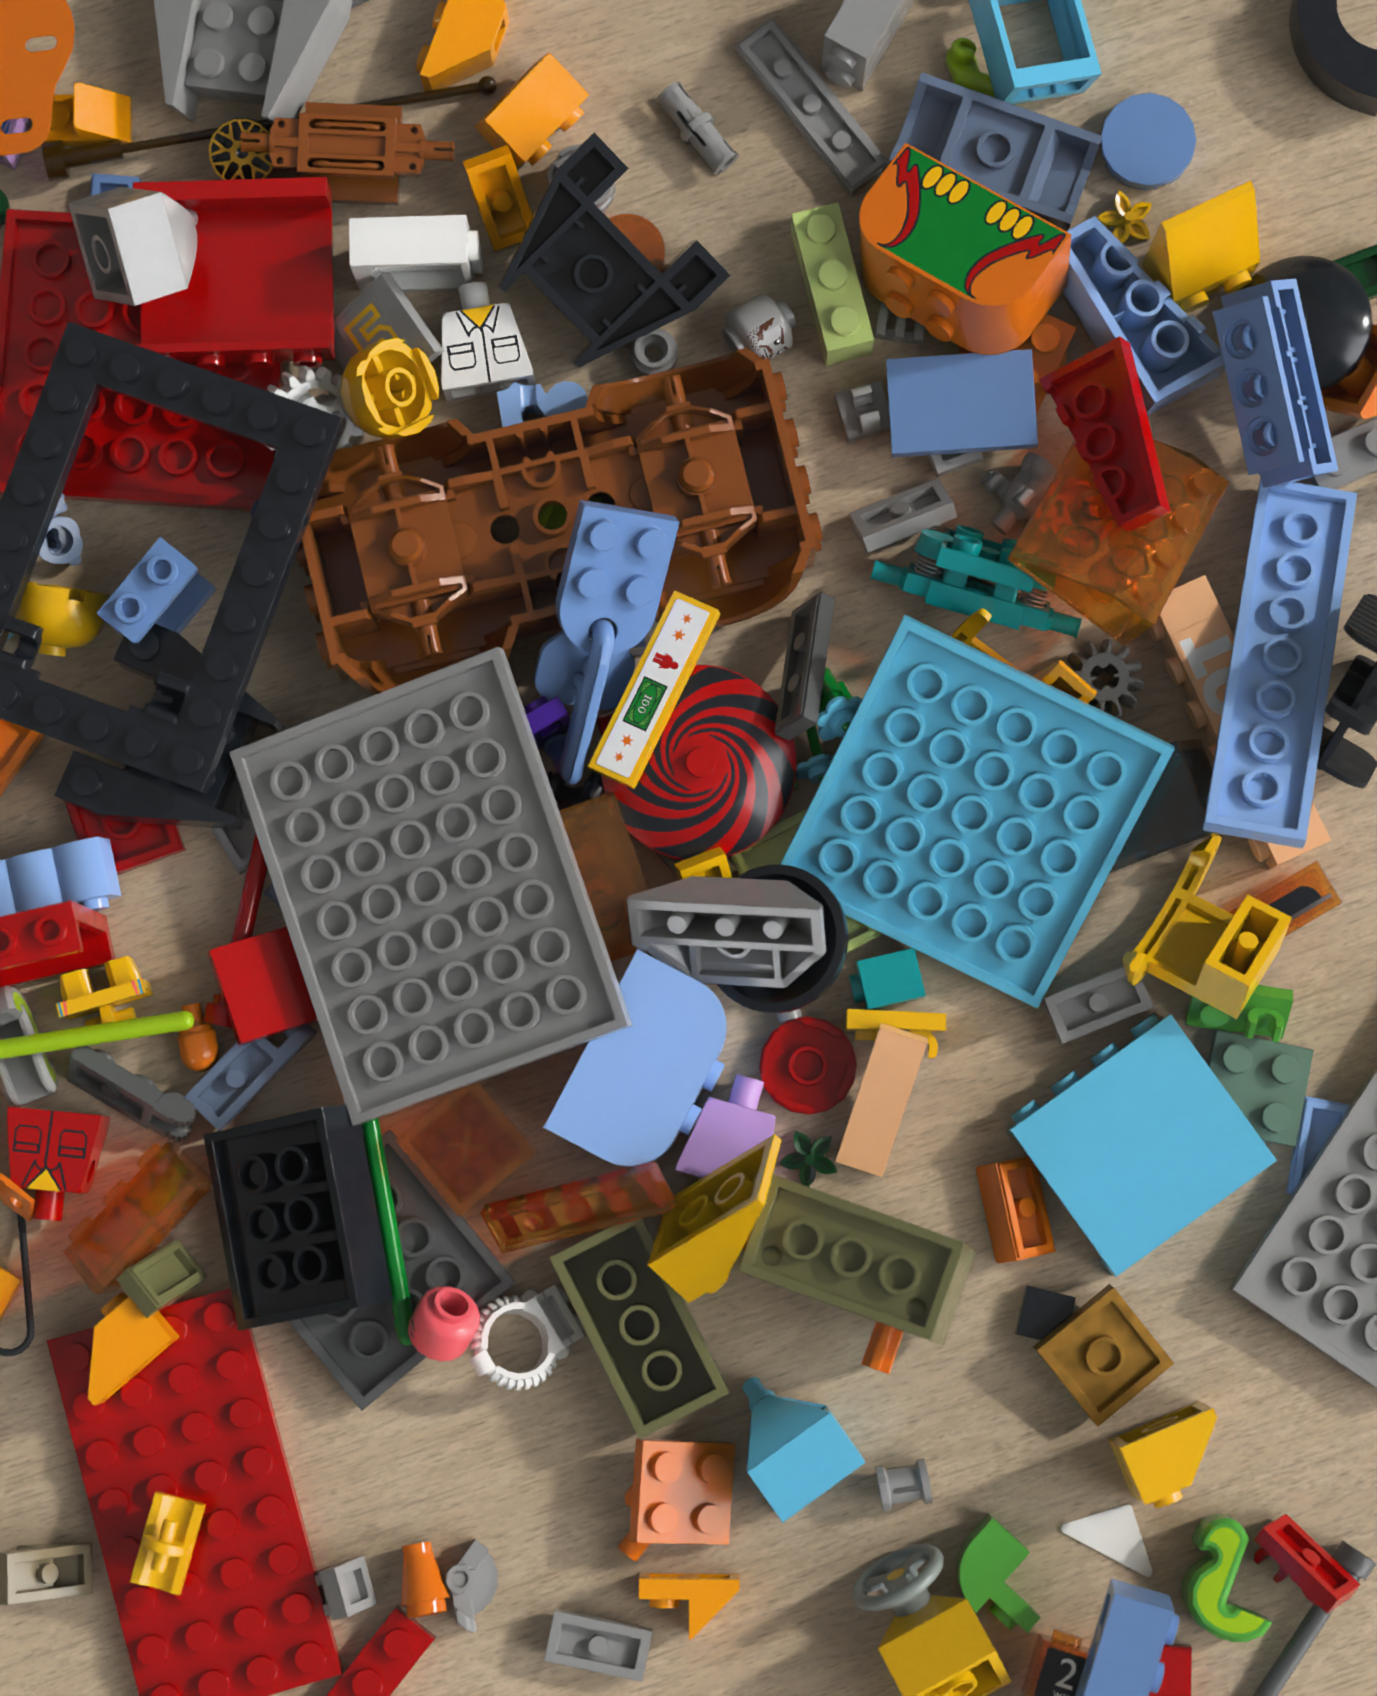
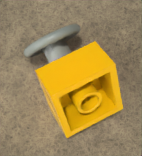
M929 1544L907 1546L891 1552L867 1568L853 1587L852 1599L858 1608L865 1611H882L892 1608L895 1616L878 1646V1650L902 1696H988L1012 1682L967 1598L929 1594L927 1587L940 1574L944 1562L942 1552L937 1547ZM928 1560L926 1567L918 1574L917 1569ZM881 1589L884 1593L877 1596L867 1595V1593Z

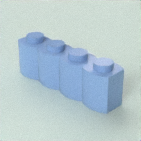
M98 836L82 839L53 848L0 860V916L70 900L98 912L110 908L108 900L122 896L111 842L107 838Z

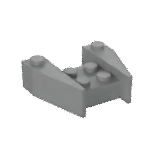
M154 0L166 105L185 120L191 122L195 120L199 97L263 105L261 117L271 125L275 118L297 119L349 21L353 0Z

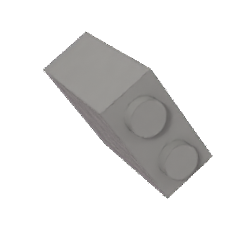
M844 0L824 35L821 69L826 72V77L842 88L849 89L853 86L863 91L915 0Z

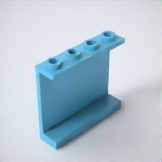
M1153 1013L1130 1029V1032L1135 1037L1120 1049L1114 1042L1106 1046L1090 1058L1095 1067L1081 1077L1075 1071L1067 1074L1050 1087L1055 1094L1052 1098L1040 1106L1033 1099L1013 1113L1010 1117L1015 1124L1006 1130L1011 1138H1016L1101 1257L1099 1261L1110 1276L1117 1277L1277 1161L1171 1014L1158 1020Z

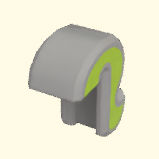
M8 985L0 987V1039L40 1033L33 1014L20 992ZM45 1052L0 1059V1086L4 1096L11 1105L21 1107L55 1093L58 1080L53 1064L48 1061Z

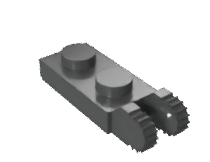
M83 1046L76 1047L70 1054L66 1076L68 1082L147 1130L151 1129L164 1138L168 1137L169 1141L173 1140L174 1143L179 1141L180 1143L182 1140L186 1141V1138L190 1137L193 1128L192 1123L196 1117V1108H194V1103H191L190 1100H185V1096L178 1092L164 1094L148 1077L141 1074L134 1075L116 1064L115 1060L103 1050Z

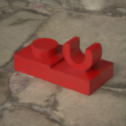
M1287 1514L1263 1527L1254 1539L1261 1548L1256 1551L1253 1561L1258 1565L1271 1556L1279 1564V1571L1274 1575L1273 1580L1279 1583L1290 1576L1302 1589L1304 1596L1313 1604L1320 1606L1327 1614L1349 1600L1361 1585Z

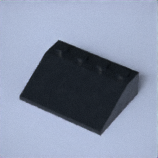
M346 1104L320 1107L203 1135L238 1331L393 1300L361 1124L352 1125Z

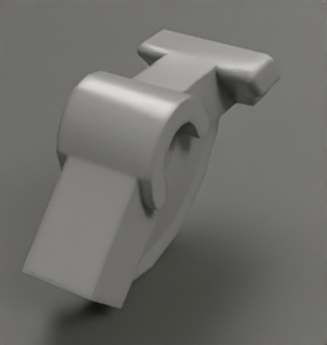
M476 1539L473 1540L459 1562L452 1565L445 1575L447 1587L452 1592L456 1622L470 1633L476 1631L474 1614L481 1612L491 1602L497 1589L498 1571L492 1556L488 1553L489 1549Z

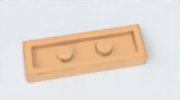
M883 1023L880 1024L835 1162L880 1177L883 1176L927 1046L928 1038Z

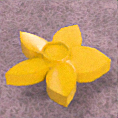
M1119 190L1114 199L1115 211H1105L1096 218L1104 226L1115 227L1112 234L1122 244L1125 243L1129 235L1136 240L1148 241L1150 239L1149 229L1145 222L1141 220L1148 215L1152 203L1138 202L1131 208L1128 197Z

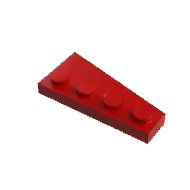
M1119 336L1039 379L1045 392L1053 398L1057 406L1055 411L1062 424L1067 426L1076 441L1074 446L1081 459L1088 463L1093 472V481L1118 527L1131 532L1171 512L1130 343Z

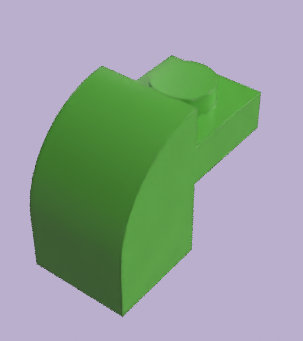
M989 1513L961 1545L956 1561L957 1582L964 1598H967L976 1613L990 1598L994 1603L989 1608V1611L1010 1630L1018 1624L1028 1633L1041 1617L1004 1581L1030 1552Z

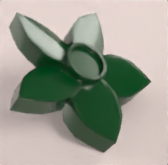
M795 1130L793 1143L797 1152L787 1154L779 1164L788 1169L800 1168V1181L802 1185L807 1187L814 1182L816 1170L823 1174L837 1173L838 1171L833 1161L823 1156L830 1149L832 1135L820 1137L811 1144L810 1139L805 1134Z

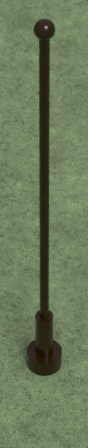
M484 76L477 83L356 104L402 106L481 92L484 95H492L497 89V83L493 77ZM265 119L258 120L268 129L271 128L272 125ZM218 128L121 144L120 140L68 149H65L62 140L42 143V154L49 180L56 181L70 178L69 168L124 159L125 153L211 139Z

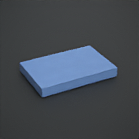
M1032 349L1013 350L995 355L969 353L886 359L892 458L1032 449L1038 447Z

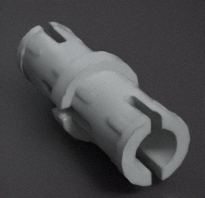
M680 82L671 84L660 93L656 103L663 108L680 129L682 141L686 145H693L715 175L727 170L737 160L739 154L731 148L714 127L715 119L709 112L703 113Z

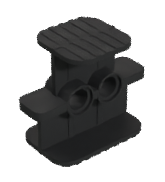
M1367 594L1363 595L1344 625V631L1354 641L1377 654V596ZM1357 655L1324 709L1330 717L1340 723L1334 732L1323 726L1317 769L1325 771L1346 784L1363 789L1370 781L1377 767V762L1367 751L1343 738L1348 728L1360 734L1369 735L1377 722V661L1375 662L1363 655Z

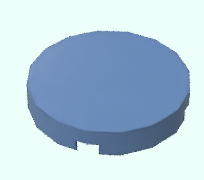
M1145 93L1132 95L1115 105L1104 121L1101 136L1103 137L1099 146L1102 157L1106 162L1105 166L1114 178L1128 187L1146 191L1157 189L1158 186H1164L1168 183L1171 184L1180 178L1192 160L1196 136L1194 124L1182 106L1169 97Z

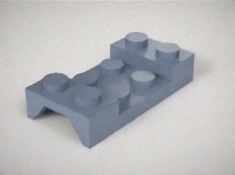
M921 72L910 109L898 141L891 152L888 165L903 145L907 143L1055 226L1068 231L1103 136Z

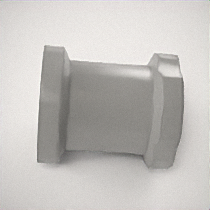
M924 1458L917 1459L915 1465L888 1470H885L883 1466L875 1467L883 1511L891 1510L894 1504L922 1500L924 1504L932 1503L929 1476Z

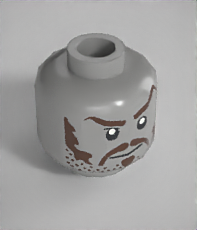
M759 294L733 309L726 316V328L722 330V336L730 353L748 348L760 356L762 360L767 358L771 360L788 350L793 344L791 328L796 326V320L791 309L783 300L776 303L769 296Z

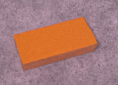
M1026 1156L978 1166L976 1174L995 1261L997 1263L1013 1262L1056 1252L1039 1172L1031 1159Z

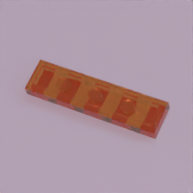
M651 1161L485 1204L480 1215L501 1253H506L671 1212L677 1201L657 1162Z

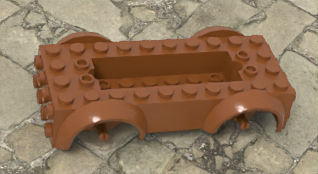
M744 348L717 358L659 373L593 385L586 407L477 434H472L456 418L424 428L420 433L336 449L296 554L299 566L304 568L306 576H311L312 584L305 585L304 590L311 615H315L317 623H322L323 631L315 633L322 662H326L328 670L335 669L343 681L353 679L367 691L378 694L496 647L504 649L508 660L515 639L561 628L556 615V596L579 501H588L591 496L597 493H604L612 497L615 506L672 515L680 522L655 617L657 623L674 590L718 609L720 616L714 628L741 622L772 609L795 590L804 570L814 567L816 552L822 551L821 541H823L817 512L808 514L806 505L810 504L808 494H811L805 465L796 467L794 460L798 458L797 447H799L796 426L793 418L784 420L783 412H786L785 400L788 399L782 372L773 373L769 358L762 360L760 356L748 348ZM548 505L562 507L567 513L565 523L560 528L554 530L544 528L538 521L539 514L544 507ZM502 516L512 517L518 522L520 527L518 537L508 544L495 541L491 535L493 522Z

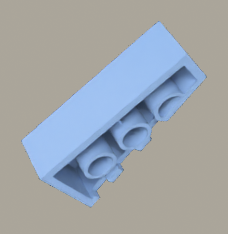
M1095 216L1066 231L1071 234L1068 281L1067 286L1062 292L1096 348L1119 336L1130 343L1147 416L1219 377L1225 371L1221 348L1204 332L1206 327L1193 314L1189 317L1169 297L1171 292L1159 280L1154 282L1137 265L1139 260Z

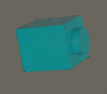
M914 948L856 961V973L848 975L854 1002H864L865 1010H877L923 999L926 996Z

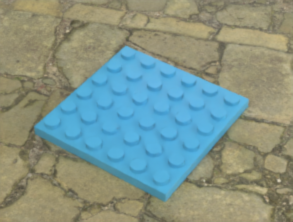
M904 614L779 865L800 868L822 880L836 895L846 916L1038 1009L1175 749L1173 745Z

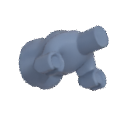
M61 494L38 556L52 564L68 563L69 565L77 566L81 563L80 554L83 549V540L80 536V529L73 519L56 516L67 511L68 508L67 503L64 502L65 495Z

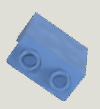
M159 537L99 609L97 614L118 634L137 644L154 624L180 634L217 589L197 573L198 568L195 564Z

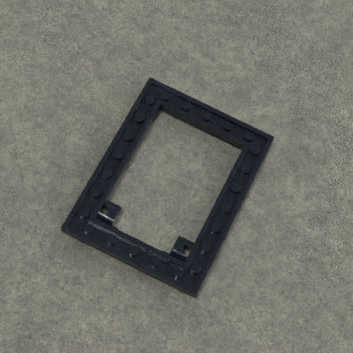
M68 322L0 501V719L207 794L346 421L340 416ZM101 388L278 450L192 681L159 670L154 681L156 690L151 702L146 703L144 710L130 705L128 712L39 680L41 672L33 670L31 667L40 648L44 629L15 618ZM9 632L18 635L20 638L18 647L13 654L3 651ZM177 693L186 696L179 714L171 712Z

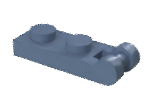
M307 1024L282 1032L288 1039L279 1048L267 1038L238 1046L236 1042L185 1095V1099L194 1103V1108L218 1131L224 1130L281 1069L313 1039L317 1031Z

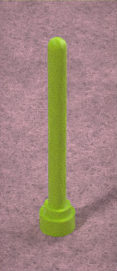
M178 1011L0 1039V1059L185 1031L193 1026L194 1016L189 1011Z

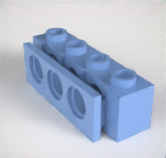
M1297 280L1268 281L1221 296L1223 309L1213 311V317L1248 474H1259L1262 479L1263 488L1338 471Z

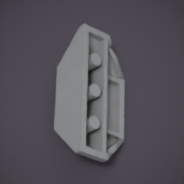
M691 876L630 895L627 899L632 945L643 952L647 950L657 960L701 983L786 988L826 952L822 905L789 881Z

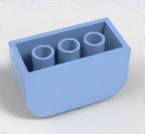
M638 949L619 983L632 1026L588 1042L543 1127L610 1163L626 1167H637L652 1163L661 1158L672 1147L680 1132L689 1136L702 1111V1108L694 1105L703 1088L712 1092L725 1067V1064L718 1061V1058L723 1050L726 1039V1016L717 996L701 982Z

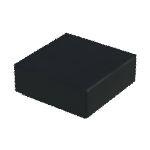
M1026 1285L1015 1334L1042 1340L1072 1315L1076 1297Z

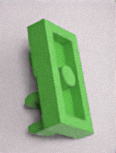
M1258 985L1237 1019L1189 995L1185 1011V1025L1233 1033L1234 1031L1243 1032L1245 1037L1253 1039L1254 1034L1269 1036L1272 1042L1278 1043L1280 1039H1283L1293 1004V990Z

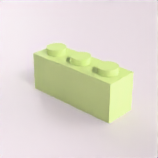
M839 203L792 213L790 232L825 366L872 355L874 336Z

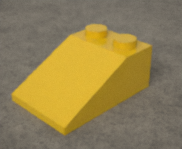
M1251 180L1161 222L1142 267L1154 282L1159 280L1171 292L1169 297L1186 314L1209 302L1207 296L1224 289L1226 294L1240 290L1252 282L1251 276L1260 263L1255 188Z
M775 1134L672 1196L673 1200L666 1202L648 1266L688 1303L705 1293L713 1294L726 1283L729 1273L765 1205L781 1144V1139Z

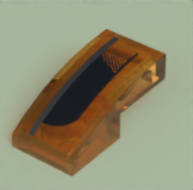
M1318 860L1254 897L1292 917L1285 936L1343 903ZM1240 906L1231 910L1229 913L1235 915Z

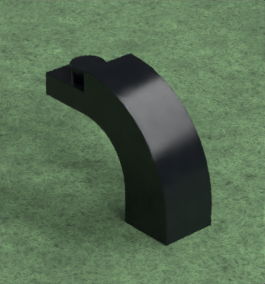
M1292 0L1289 18L1291 41L1295 55L1308 78L1325 95L1337 103L1375 117L1377 114V50L1359 43L1345 30L1338 15L1337 0Z

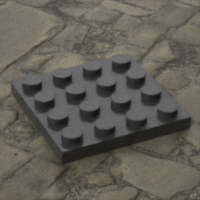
M389 1129L382 1135L413 1312L418 1301L426 1291L434 1287L449 1286L460 1289L469 1295L476 1303L480 1313L483 1308H486L488 1303H492L516 1281L395 1133ZM391 1301L289 1321L361 1411L426 1358L413 1345L405 1346L399 1342Z

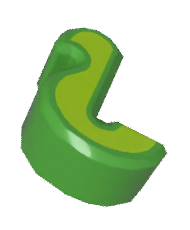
M1209 1515L1201 1520L1192 1536L1193 1545L1201 1551L1207 1550V1554L1188 1568L1182 1580V1602L1192 1620L1211 1634L1231 1642H1248L1263 1636L1273 1623L1261 1614L1227 1602L1249 1538L1241 1524L1228 1515Z

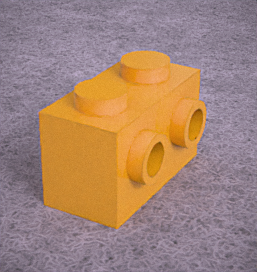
M549 52L539 58L473 127L494 149L508 145L516 167L526 161L533 166L552 147L547 139L558 128L563 132L567 131L583 115L584 111L579 105L589 94Z

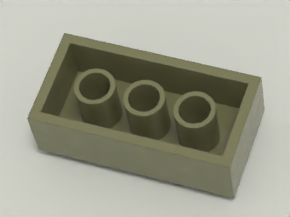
M641 1212L549 1257L639 1439L729 1394V1388L684 1298L648 1266L655 1240Z

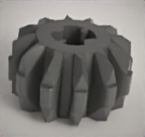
M1110 639L1102 641L1099 653L1091 641H1087L1082 645L1084 657L1072 652L1068 656L1067 662L1079 677L1097 691L1096 696L1088 704L1102 711L1106 708L1108 714L1120 719L1122 716L1120 704L1130 709H1133L1137 704L1135 696L1129 691H1141L1144 687V681L1129 677L1138 672L1142 665L1140 661H1133L1129 664L1124 663L1123 660L1130 651L1127 646L1120 648L1117 654L1114 655L1111 654L1112 641ZM1103 671L1111 676L1108 684L1113 685V689L1109 686H1104L1101 691L1096 689L1092 685L1096 677H1090V674L1099 676Z

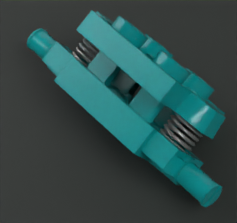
M957 525L955 530L945 527L944 533L922 529L914 548L919 557L916 563L910 562L909 567L904 566L902 568L878 561L877 559L875 560L871 580L874 579L895 585L902 591L925 597L924 603L968 616L983 608L992 615L989 620L992 623L1019 630L1020 625L1047 632L1052 630L1077 638L1082 618L1056 612L1054 608L1050 607V602L1045 601L1047 599L1046 596L1049 595L1047 592L1055 591L1059 568L1038 560V554L1030 552L1031 546L1025 542L1011 538H1004L1002 543L984 539L983 531L966 525ZM968 575L995 582V585L968 578Z

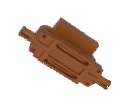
M306 102L305 113H299V119L275 118L270 133L241 131L240 139L243 141H240L241 152L269 153L276 170L297 171L303 177H327L333 193V203L399 206L400 177L420 176L425 160L454 162L455 158L453 153L455 152L454 141H426L421 124H403V109L401 106Z

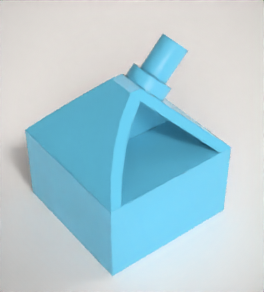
M757 1377L749 1378L744 1382L742 1389L750 1400L749 1409L752 1412L746 1460L747 1473L782 1522H785L866 1463L827 1405L777 1396L772 1390H766Z

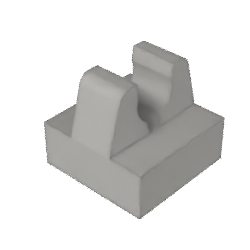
M881 380L835 393L834 400L847 443L890 431L889 405Z
M364 1556L345 1560L319 1571V1574L315 1576L317 1587L323 1585L327 1603L323 1604L325 1615L331 1616L332 1621L347 1618L377 1605Z

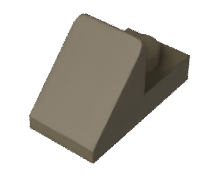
M92 1543L19 1545L16 1550L0 1552L1 1605H14L93 1593Z

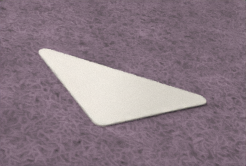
M1122 1505L1061 1526V1531L1064 1534L1145 1577L1152 1575L1153 1571L1131 1505Z

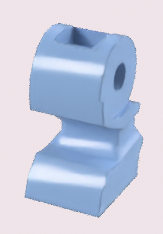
M572 381L557 383L547 393L544 392L541 384L523 385L517 382H513L509 388L497 392L502 427L522 423L526 415L536 413L543 418L584 408L588 400L585 390L579 384Z

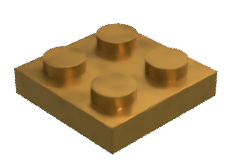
M1110 1284L1033 1346L1035 1351L1097 1427L1174 1364L1148 1329Z

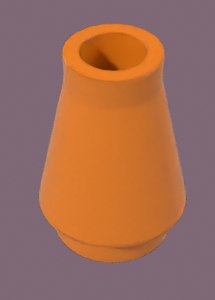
M431 1542L402 1546L401 1607H406L407 1618H418L447 1612L445 1599L450 1598L434 1557Z

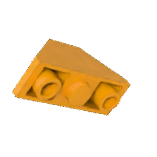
M441 0L439 2L432 23V28L436 29L431 45H423L416 64V72L420 73L424 91L447 88L494 66L509 25L507 6L504 0H447V2Z

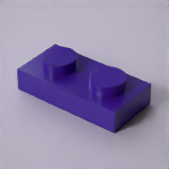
M544 696L524 707L538 750L544 747L545 741L550 736L555 734L565 735L567 733L570 717L558 696L550 701Z

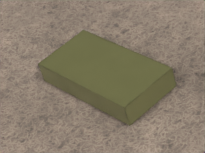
M176 1239L127 1268L116 1280L145 1317L148 1318L196 1288L207 1276L181 1242Z

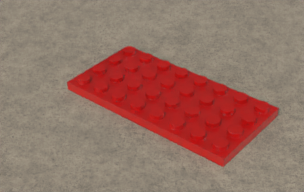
M231 1288L172 1304L159 1310L160 1314L180 1337L104 1403L95 1406L88 1399L94 1327L47 1340L139 1696H269L341 1675L344 1672L330 1618L324 1612L323 1604H325L321 1585L317 1587L315 1576L318 1573L252 1328L238 1331ZM157 1491L206 1504L180 1595L130 1582L154 1494Z

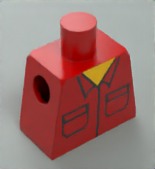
M19 1107L7 1108L10 1180L20 1188L35 1189L32 1219L62 1221L65 1192H90L110 1124V1116Z

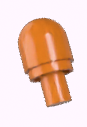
M201 1002L181 1006L182 1011H189L194 1016V1024L189 1030L178 1031L177 1042L180 1058L183 1064L192 1071H207L216 1064L219 1058L216 1030H213L211 1023L204 1024Z

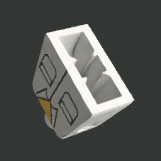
M471 282L460 286L458 289L462 310L447 312L442 315V349L444 351L442 352L441 383L446 401L496 394L498 391L509 388L513 382L523 385H536L533 369L510 304L490 305L488 288L485 282Z

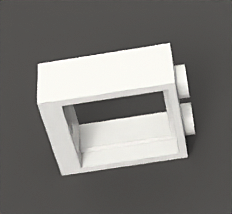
M466 215L349 218L350 268L360 293L380 274L385 273L392 275L403 292L459 290L460 286L474 282V274H483L482 245H479L478 230L470 231Z

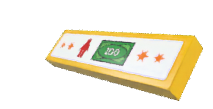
M674 590L588 764L590 770L633 790L635 789L720 616L718 609Z

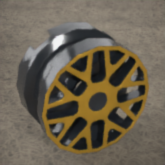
M235 118L222 124L212 135L209 144V161L215 173L223 180L265 179L274 169L269 153L241 152L240 141H243L240 139L241 131L270 133V130L261 122L251 118Z

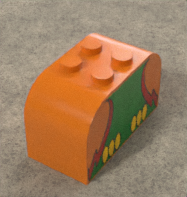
M907 143L903 145L862 201L859 212L861 274L866 287L873 296L885 303L893 314L906 319L909 317L925 326L931 335L941 341L947 342L950 340L958 346L977 354L995 355L1011 351L1028 339L1067 286L1071 245L1070 233Z

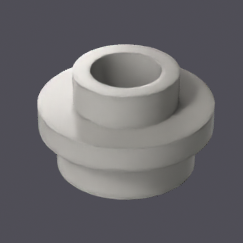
M658 328L631 343V362L644 375L671 370L677 361V344L674 338L665 330ZM653 346L659 347L663 351L662 357L656 361H651L645 356L646 350Z

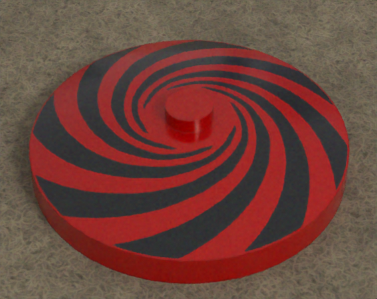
M695 665L635 789L633 790L601 775L606 799L621 825L646 847L665 856L681 860L718 847L728 857L758 842L773 828L783 814L790 800L796 778L797 761L794 738L788 741L775 735L777 703L759 685L737 672L717 666Z

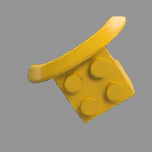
M1216 835L1194 847L1175 887L1153 924L1136 948L1125 953L1122 961L1129 984L1137 985L1148 972L1237 1019L1277 955L1292 917L1248 894L1235 915L1196 896L1222 840L1221 836Z

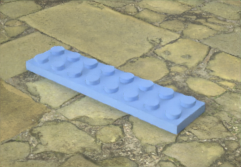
M1260 478L1203 831L1304 848L1307 839L1325 717L1324 709L1327 703L1357 493L1296 482L1263 488L1262 479Z

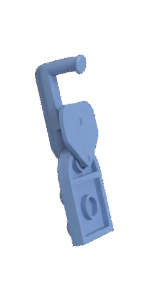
M585 500L579 501L556 596V615L563 631L547 640L541 646L534 672V685L542 697L545 696L550 701L558 696L562 704L573 705L567 735H552L544 743L545 753L550 757L562 780L568 784H576L582 777L598 710L612 709L618 705L634 673L635 659L629 649L644 639L654 623L680 523L675 516Z

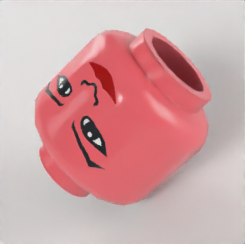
M440 1286L426 1291L418 1301L409 1320L408 1335L412 1345L427 1358L440 1362L452 1361L462 1356L479 1328L480 1313L478 1307L469 1295L457 1288Z

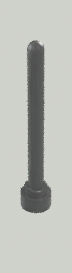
M1343 1540L1332 1556L1357 1582L1361 1578L1367 1580L1377 1565L1373 1560ZM1312 1605L1253 1696L1279 1695L1334 1610L1327 1614L1320 1606Z

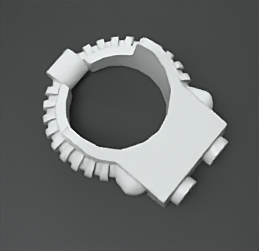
M553 1285L540 1294L534 1290H527L521 1298H518L517 1295H512L511 1298L503 1296L502 1300L497 1298L493 1304L491 1302L486 1305L487 1308H483L480 1311L479 1328L472 1339L473 1344H471V1349H474V1355L469 1361L479 1377L487 1375L490 1377L489 1380L491 1382L496 1381L498 1386L502 1387L504 1385L509 1390L515 1388L516 1391H521V1388L527 1390L530 1389V1386H538V1382L543 1383L546 1381V1376L550 1377L553 1373L551 1371L552 1368L555 1369L557 1366L556 1360L567 1358L570 1353L569 1345L585 1336L582 1332L584 1327L579 1317L572 1315L567 1306L569 1300L565 1292ZM504 1314H519L532 1321L539 1329L542 1339V1351L536 1365L529 1372L514 1373L500 1366L496 1367L486 1351L488 1348L489 1330L497 1317Z

